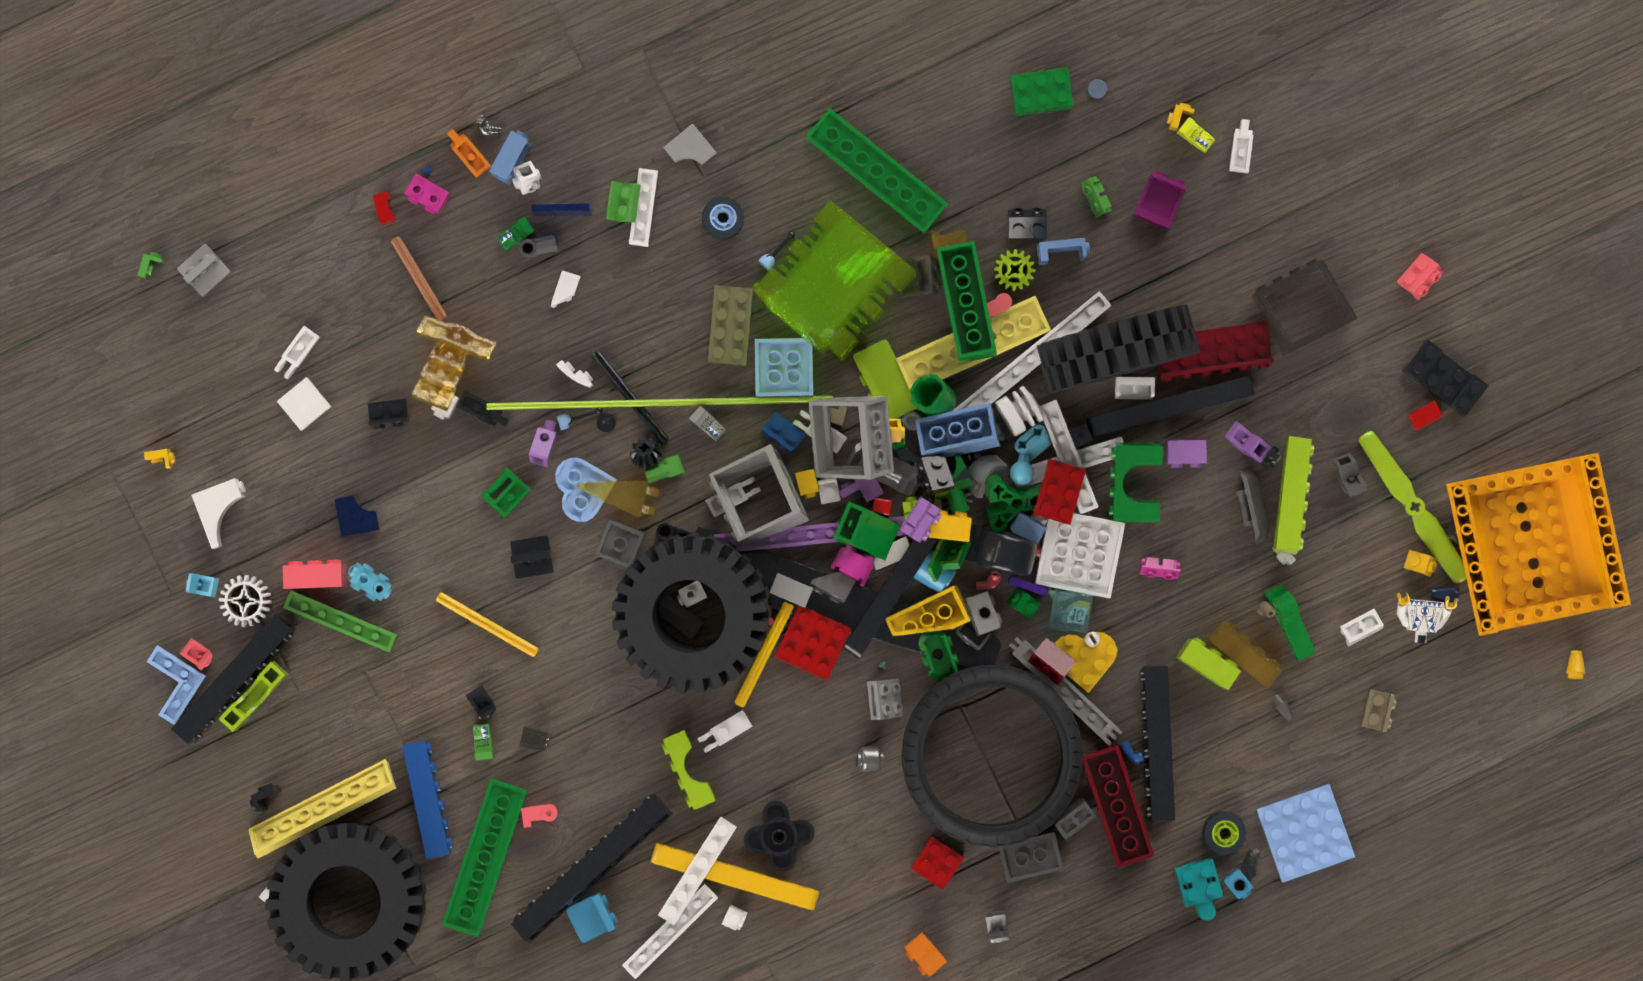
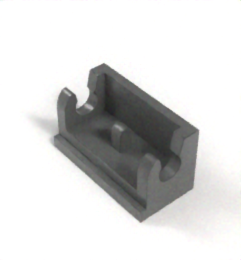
M1080 797L1070 804L1053 824L1062 836L1067 839L1094 819L1096 815L1085 800Z

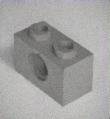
M988 591L964 600L977 637L1001 628L1002 620L1000 614L995 612L993 607L996 605L992 595H989ZM980 609L988 610L989 617L982 618L979 614Z

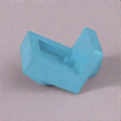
M189 573L186 582V592L216 597L219 578Z

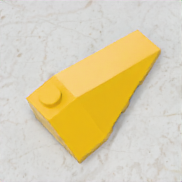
M952 586L885 619L893 636L949 630L971 621L966 604L957 586Z

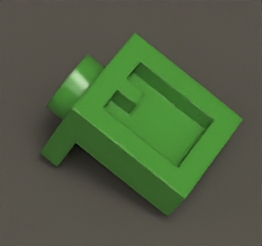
M157 253L143 254L137 276L149 279V276L153 275L155 269L153 262L165 264V260L161 259V255Z

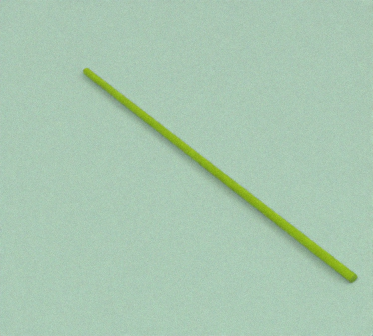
M791 396L487 403V410L809 403V401L819 398L833 397Z

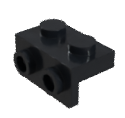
M1036 207L1027 210L1022 208L1008 210V238H1047L1046 209Z
M270 783L258 788L259 792L250 796L252 799L250 800V805L257 813L268 810L264 799L281 792L279 785L273 786Z

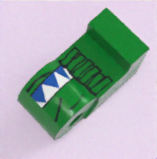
M523 217L518 223L498 236L497 240L504 250L508 251L519 245L523 240L534 235L535 231L526 218Z

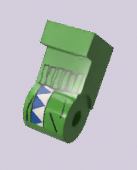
M490 724L474 725L475 761L495 758Z

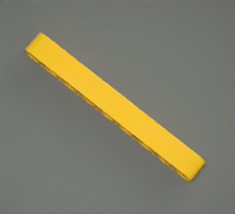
M655 843L650 862L685 873L696 854ZM717 860L705 876V879L809 910H815L820 891Z

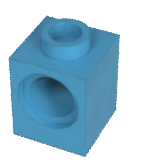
M1235 868L1222 879L1238 899L1241 897L1245 899L1252 893V884L1238 868ZM1237 880H1242L1244 884L1240 890L1234 888V883Z

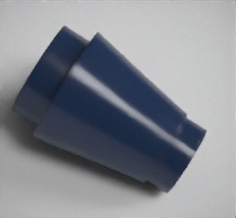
M1455 586L1432 588L1431 599L1445 603V597L1449 596L1450 603L1454 602L1456 598L1459 604L1460 588H1455Z

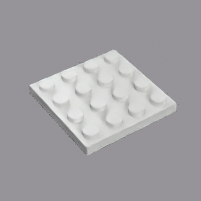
M1077 513L1073 514L1070 525L1047 519V529L1044 533L1035 584L1111 598L1125 523Z

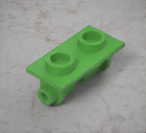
M1096 176L1090 177L1081 183L1083 193L1087 196L1091 211L1095 214L1096 218L1112 211L1107 195L1101 197L1099 195L1104 192L1100 179H1097Z

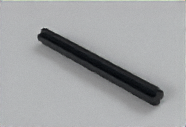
M601 351L595 352L592 358L626 400H639ZM644 406L632 407L660 444H664L669 440V437Z

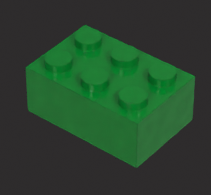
M1068 67L1011 75L1010 77L1015 117L1072 109L1073 107Z

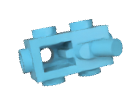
M357 562L355 566H350L347 573V579L351 582L349 586L358 592L360 589L366 592L365 596L372 601L376 599L381 601L383 598H388L392 591L390 589L392 585L388 582V577L382 573L379 575L373 572L374 569L366 563L361 565Z

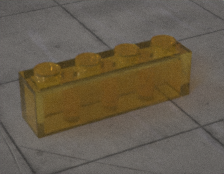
M1220 621L1206 639L1237 663L1263 687L1269 688L1282 672L1279 668L1280 664L1273 658L1269 660L1264 655L1266 652L1258 645L1256 647L1249 643L1251 639L1245 634L1239 635L1235 631L1236 627L1231 622L1227 621L1225 623Z

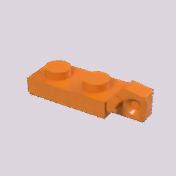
M453 129L447 133L453 140L450 144L453 151L476 178L491 167L467 136L465 137L464 134L458 136Z

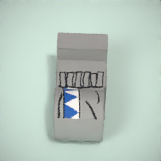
M701 406L689 418L715 441L726 431Z

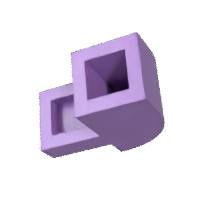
M1236 421L1225 435V438L1235 448L1259 463L1263 461L1266 454L1272 448L1263 439L1252 434Z
M875 478L854 479L855 483L852 484L850 481L842 485V490L839 491L843 499L860 490L867 503L884 494Z

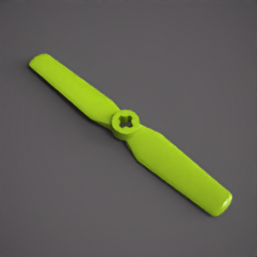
M1373 431L1364 433L1359 438V443L1392 496L1405 505L1406 513L1412 516L1416 533L1453 583L1458 584L1466 580L1463 560L1437 518L1425 510L1423 500L1415 496L1412 483ZM1412 502L1414 504H1419L1418 512H1416L1415 510H1410V508L1412 507Z

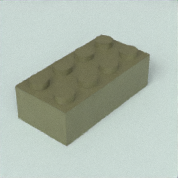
M715 285L708 363L747 367L753 288Z

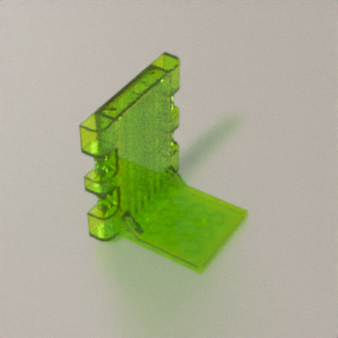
M829 200L812 219L824 232L822 233L812 226L810 228L811 232L819 237L816 242L807 235L802 237L811 245L810 248L798 238L794 240L789 246L788 251L799 261L797 262L789 255L785 257L790 264L794 265L791 271L782 264L778 265V268L786 274V277L784 278L771 267L759 283L756 282L752 286V289L768 310L822 355L828 349L843 361L859 342L846 329L848 326L857 334L861 331L851 321L856 317L861 323L866 325L868 320L859 313L861 311L873 322H876L884 313V310L871 298L874 297L878 302L884 304L886 301L876 292L881 288L886 294L892 295L893 293L884 284L885 281L901 293L917 273L907 262Z

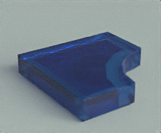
M354 496L334 499L341 537L380 530L377 511L363 509L356 502Z

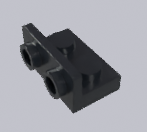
M406 399L367 403L369 413L368 424L369 426H374V429H383L387 424H393V427L404 426V422H409Z

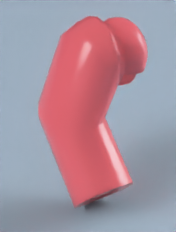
M994 570L986 581H976V590H994L1001 582V573Z

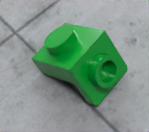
M1018 587L1010 594L1006 602L1029 619L1033 617L1041 605L1040 602Z

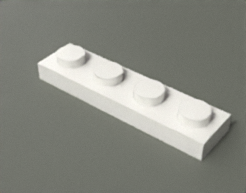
M639 168L637 184H640L641 187L636 222L631 224L629 245L648 247L658 178L657 170Z

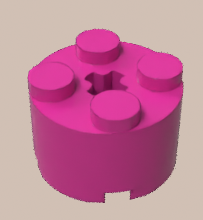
M846 545L844 548L841 547L830 569L833 571L835 568L837 572L852 578L855 582L856 580L860 581V586H864L874 567L872 563L874 559L866 554H863V556L857 554V550L849 545Z

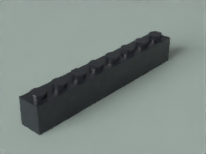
M275 614L175 723L171 730L187 744L197 743L203 736L201 732L205 728L209 729L216 722L214 718L218 714L222 715L229 708L227 704L231 699L235 701L242 692L240 690L244 685L248 686L255 679L253 675L257 671L261 672L268 665L266 661L270 657L274 658L281 649L279 647L283 642L288 643L294 636L292 632L295 629L279 614Z
M1143 666V671H1140V682L1144 684V690H1141V701H1144L1145 709H1142V721H1145L1146 728H1143L1142 734L1143 740H1146L1147 748H1143L1144 759H1147L1148 767H1144L1145 778H1148L1149 785L1145 786L1146 798H1149L1146 813L1151 821L1175 820L1168 666Z

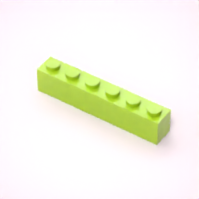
M1289 436L1286 439L1273 552L1296 555L1303 548L1304 539L1301 538V531L1305 530L1306 520H1303V513H1306L1308 507L1305 495L1309 493L1310 482H1307L1308 475H1311L1312 464H1309L1310 457L1314 453V445H1311L1312 439Z

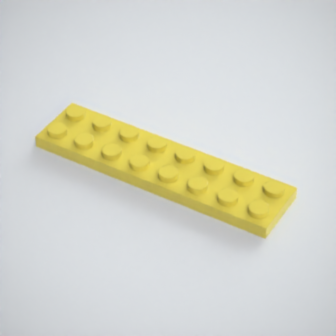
M1036 296L990 317L997 355L1051 331ZM951 333L896 358V361L909 389H911L913 383L919 377L923 378L929 376V374H935L943 380L990 358L959 364L954 336Z
M384 759L249 828L256 857L260 858L396 789L387 760Z

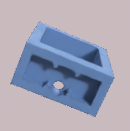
M518 130L516 133L513 131L509 133L489 171L493 177L508 185L511 184L514 178L513 167L522 164L531 147L527 135Z

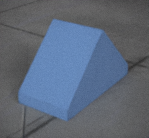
M1024 511L1018 513L1008 524L1013 533L1027 540L1035 541L1036 544L1039 543L1047 529L1046 526Z

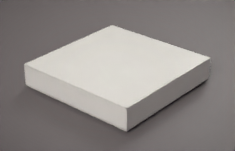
M308 377L277 401L301 431L331 408V405Z

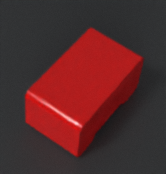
M388 192L374 194L373 200L379 222L382 225L396 222V216L392 213L389 203L391 201L390 194Z
M1435 401L1407 415L1415 431L1443 416Z
M875 498L872 512L883 517H889L892 500Z

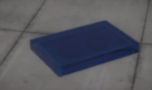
M589 203L532 205V212L535 216H592V208Z

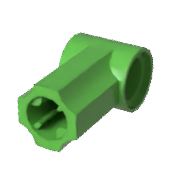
M679 455L663 459L660 464H655L654 468L651 466L647 470L644 468L649 483L685 473Z

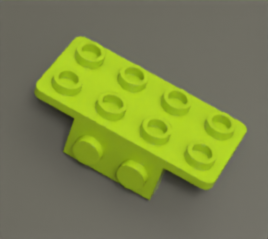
M882 340L854 354L853 358L861 373L859 379L863 387L867 386L870 391L867 395L887 396L889 419H897L917 409L911 403L912 394L887 340Z

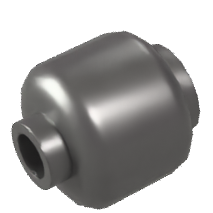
M876 746L861 747L855 753V765L862 772L877 771L880 769L881 764L884 763L883 752H880Z

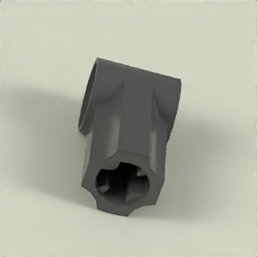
M554 235L531 240L525 239L519 245V251L524 258H532L558 251ZM526 244L533 246V251L529 254L523 252V247Z

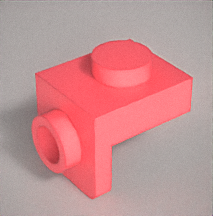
M193 638L188 641L180 652L183 657L195 664L200 670L207 667L212 661L213 654L211 651Z

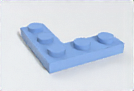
M157 645L147 662L179 682L158 715L175 725L207 676Z

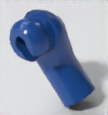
M1128 741L1119 744L1125 757L1133 764L1138 765L1144 761L1142 753L1134 754Z

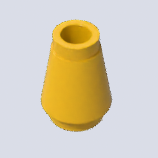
M1570 651L1566 670L1570 679H1583L1584 674H1586L1582 651Z

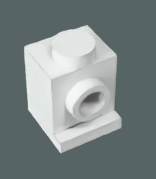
M441 389L431 408L435 411L433 415L442 420L445 417L450 419L460 398ZM442 402H447L445 409L441 408Z
M730 904L722 925L735 931L736 929L740 930L748 912Z

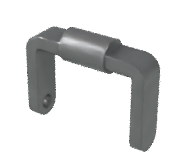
M963 625L959 626L955 631L961 642L975 650H980L992 635L989 633L980 646H978L969 637L959 632Z

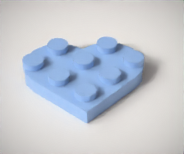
M569 458L562 461L555 473L556 483L559 489L564 492L562 508L570 519L577 522H587L593 519L617 482V479L580 458Z

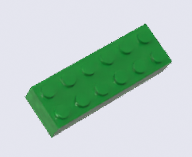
M970 241L937 248L959 364L996 357L997 351L975 242Z

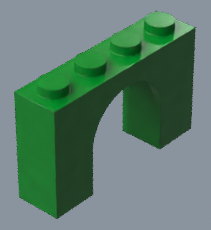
M1115 442V447H1111V459H1114V466L1110 467V478H1113V485L1109 487V496L1112 497V504H1109L1108 513L1109 516H1112L1113 521L1160 522V502L1158 500H1136L1129 497L1123 490V478L1127 471L1134 466L1162 465L1163 446L1161 443Z

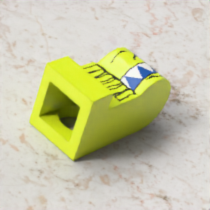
M1190 117L1177 132V134L1204 153L1207 152L1215 141L1209 133L1204 131Z

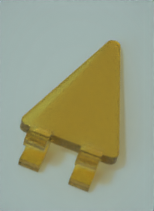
M646 480L577 484L579 489L636 517H641L642 513L654 515L655 507L644 505L646 494L658 496L659 489L649 487Z

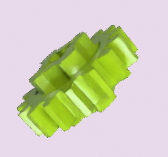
M1014 249L1013 254L1007 250V256L1001 254V261L996 260L995 262L999 267L994 268V271L998 272L995 279H1001L999 285L1006 284V290L1011 286L1012 291H1015L1016 287L1022 290L1023 284L1029 286L1027 280H1033L1034 277L1030 274L1036 271L1031 269V266L1035 263L1028 261L1031 256L1024 257V251L1017 254V249ZM1010 258H1019L1021 260L1014 262ZM1003 264L1006 267V273L1004 276L1002 274ZM1019 265H1021L1017 271L1019 274L1013 273L1010 276H1008L1011 271V266L1015 268L1016 266L1018 267ZM1025 265L1027 266V275H1026V276H1025V274L1023 273V267H1024ZM1010 279H1017V280L1020 281V282L1012 283V282H1009V280H1010Z

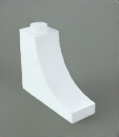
M236 478L192 494L212 549L222 547L220 528L225 513L236 501L245 497L243 493L246 492L244 484Z

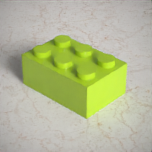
M1195 637L1194 639L1188 638L1175 658L1222 689L1229 690L1241 672L1237 668L1239 665L1230 659H1222L1221 656L1223 654L1217 650L1207 649L1205 647L1206 643Z

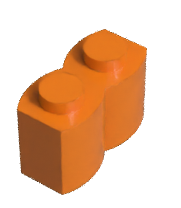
M922 931L904 946L906 949L905 955L911 961L915 959L919 964L917 966L918 970L924 976L926 974L929 977L932 976L947 962L945 957Z

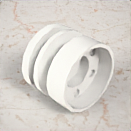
M1024 386L1019 388L1022 397L1016 391L1012 392L1015 401L1011 402L1005 396L995 402L1001 417L1014 436L1026 431L1024 421H1027L1031 426L1035 425L1033 416L1038 422L1043 421L1037 401Z

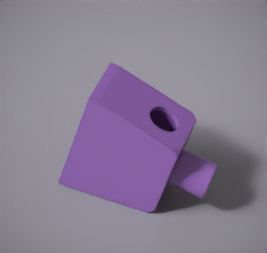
M545 420L543 428H537L529 452L530 463L549 467L557 440V434L554 432L556 422Z

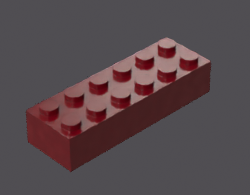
M1115 744L1084 754L1083 768L1116 867L1119 868L1155 856L1119 746Z

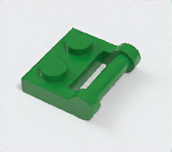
M507 467L502 470L503 473L487 491H483L480 494L504 518L531 491ZM510 478L512 482L494 500L491 496Z

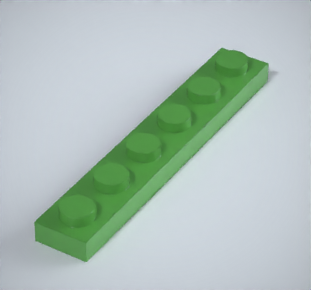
M293 590L290 591L283 607L389 653L398 636L395 633Z

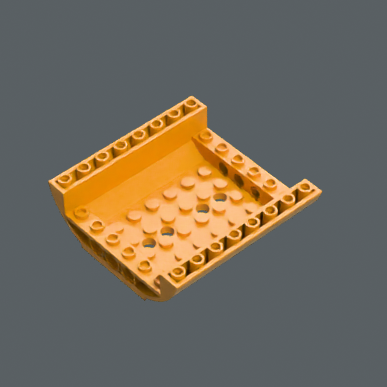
M1599 453L1446 484L1479 636L1582 613L1631 605ZM1519 502H1523L1526 505V510L1523 513H1519L1516 509ZM1523 521H1527L1530 524V529L1527 532L1522 531L1520 528ZM1532 558L1538 561L1536 569H1531L1528 565L1529 560ZM1535 577H1539L1542 580L1540 588L1533 586L1532 582Z

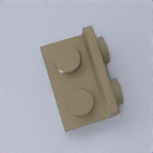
M1369 689L1361 726L1387 732V729H1390L1392 724L1391 710H1394L1396 707L1397 699H1394L1395 695Z

